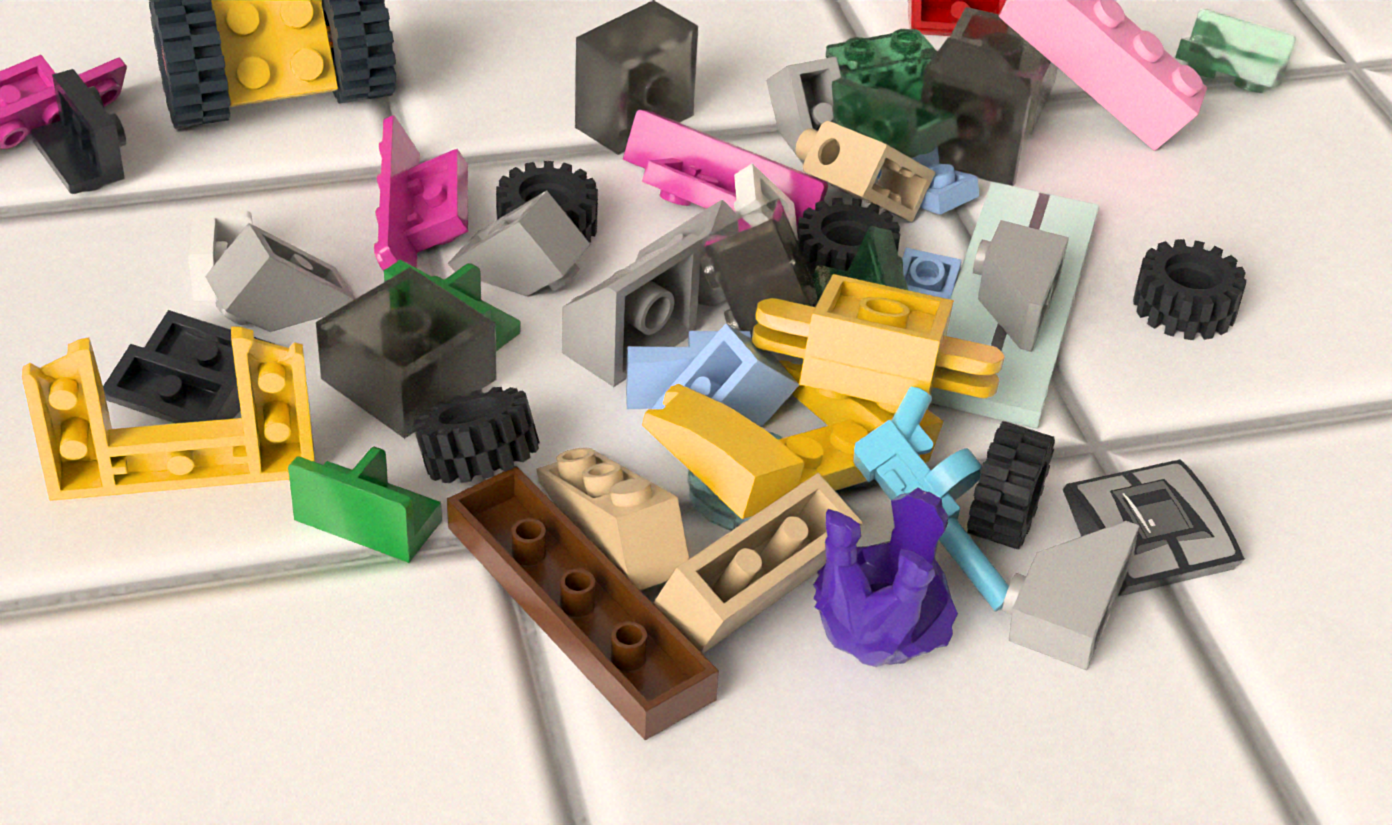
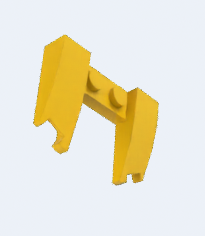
M231 326V340L242 418L112 429L104 389L90 337L78 339L68 344L67 355L42 367L32 363L23 366L22 380L49 501L289 480L288 466L297 456L315 462L303 344L294 342L287 348L254 339V331L251 329Z
M778 360L799 383L803 364H793L790 361ZM678 383L666 391L663 401L665 407L663 409H648L645 412L642 426L741 519L756 515L817 473L825 479L834 491L867 481L853 463L855 443L889 419L892 420L895 413L881 409L875 401L852 396L845 400L830 399L819 395L815 388L799 385L792 395L828 426L776 439L768 431L731 407ZM928 409L919 424L933 442L930 453L919 455L924 463L930 461L944 423L942 419Z

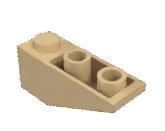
M592 448L567 450L556 457V463L536 469L538 480L553 503L640 591L668 581L675 569L689 560L678 497Z

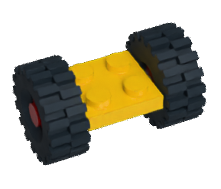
M149 0L151 26L154 33L153 38L163 91L165 92L171 122L175 129L229 121L231 114L229 107L326 92H333L335 99L337 98V102L340 104L392 96L395 93L394 82H396V72L394 65H396V57L392 47V43H394L393 33L390 31V16L388 8L385 7V0Z

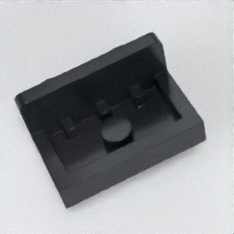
M74 69L52 74L60 121L32 129L30 132L35 146L71 194L95 191L106 184L125 179L120 147L126 145V135L119 117L115 113L110 115L107 113L97 89L94 86L87 87Z

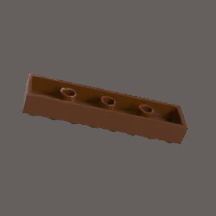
M517 465L511 470L503 471L447 498L448 529L644 740L649 739L717 700L719 670Z

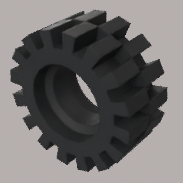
M544 161V167L537 168L534 162L525 163L524 172L515 167L509 170V177L504 175L501 177L499 186H496L497 220L543 192L548 191L589 243H591V236H596L598 189H596V182L593 177L587 179L586 171L580 168L572 173L571 164L563 162L559 169L554 168V161Z
M833 198L832 206H829L822 200L815 204V210L808 207L803 211V218L800 217L798 221V240L796 241L794 258L800 277L807 275V283L812 287H815L820 282L823 283V292L833 274L886 286V281H891L895 274L901 235L899 234L900 226L898 222H893V215L888 211L879 214L880 206L872 202L867 208L861 207L862 200L852 198L851 205L844 204L843 198Z
M1177 239L1172 248L1164 241L1158 243L1157 250L1151 247L1146 252L1145 258L1143 257L1133 304L1138 305L1136 312L1140 318L1149 316L1147 322L1149 326L1156 329L1161 324L1164 325V334L1174 337L1177 330L1184 332V339L1194 340L1196 333H1200L1204 340L1212 339L1215 331L1223 335L1228 332L1229 326L1233 327L1236 321L1247 279H1244L1246 274L1244 268L1236 267L1238 260L1232 255L1222 258L1223 249L1217 246L1208 251L1203 249L1205 242L1195 240L1193 247H1189L1186 245L1185 239Z
M492 387L487 393H483L482 389L471 391V396L462 398L461 395L451 397L450 403L439 402L431 407L432 411L421 413L418 416L419 420L414 421L413 424L427 474L434 481L441 479L442 483H452L457 478L460 479L461 483L472 482L474 476L482 475V478L485 479L494 476L493 471L498 469L506 472L515 468L514 462L524 463L530 459V453H536L539 449L538 444H540L526 393L523 390L518 392V389L509 387L504 391L502 387Z
M1006 421L1000 423V427L997 428L994 434L993 442L990 443L987 458L982 464L981 476L974 490L973 496L975 497L970 506V517L967 522L968 534L1014 549H1020L1025 541L1026 534L1030 530L1032 518L1035 517L1038 502L1045 487L1044 482L1048 476L1049 464L1054 452V436Z

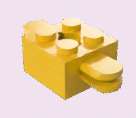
M835 274L832 275L816 307L775 298L760 301L756 309V320L759 323L753 327L752 343L757 348L804 359L799 385L815 388L819 395L830 399L845 400L852 396L875 401L881 409L896 413L909 387L920 388L929 395H931L933 388H938L978 398L992 397L997 393L999 378L996 373L1002 370L1005 358L1003 352L997 347L946 336L954 300Z

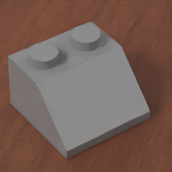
M692 233L657 249L626 268L615 272L610 278L584 294L575 297L563 306L562 353L615 387L627 379L628 346L675 347L686 340L689 336V331H696L702 238Z

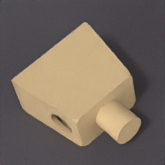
M828 120L821 124L819 131L812 128L806 129L796 143V156L804 161L803 172L826 181L829 185L865 202L879 205L881 209L910 222H913L936 173L887 144ZM881 169V176L879 180L874 184Z

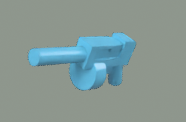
M909 387L892 420L889 419L855 443L853 463L868 482L875 479L890 500L900 494L910 493L917 487L925 492L929 491L942 499V506L948 514V525L939 541L996 612L1003 607L1009 585L957 521L961 508L955 502L956 499L965 494L979 481L982 464L968 448H965L950 455L932 470L927 467L919 455L930 453L933 442L919 424L932 401V397L920 388Z

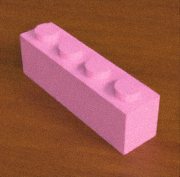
M1115 0L1006 1L999 17L1154 151L1199 114L1207 86L1203 84L1198 73L1188 65H1181L1164 50L1162 43L1154 34L1141 30L1125 16L1123 9Z

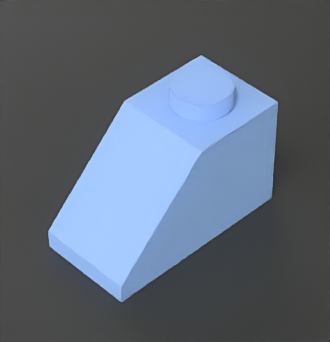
M725 323L671 385L674 386L679 383L721 402L760 427H763L795 391L799 383L770 351L757 348L752 343L751 338ZM666 392L651 409H663L665 407L663 401Z

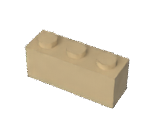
M817 473L678 566L653 604L704 654L815 575L825 565L826 511L828 509L851 517L860 526L863 522L825 479Z

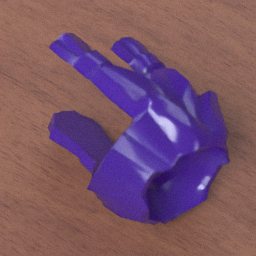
M918 487L910 493L900 494L891 500L894 529L892 530L890 541L857 547L856 544L861 538L860 524L838 511L831 509L826 511V563L817 571L819 576L813 584L816 589L813 599L817 602L814 607L819 610L826 636L835 648L853 655L862 664L879 667L884 664H904L914 657L931 652L935 648L948 646L953 636L952 625L958 612L951 598L946 575L935 559L937 543L948 525V514L942 506V499L929 491L925 492Z

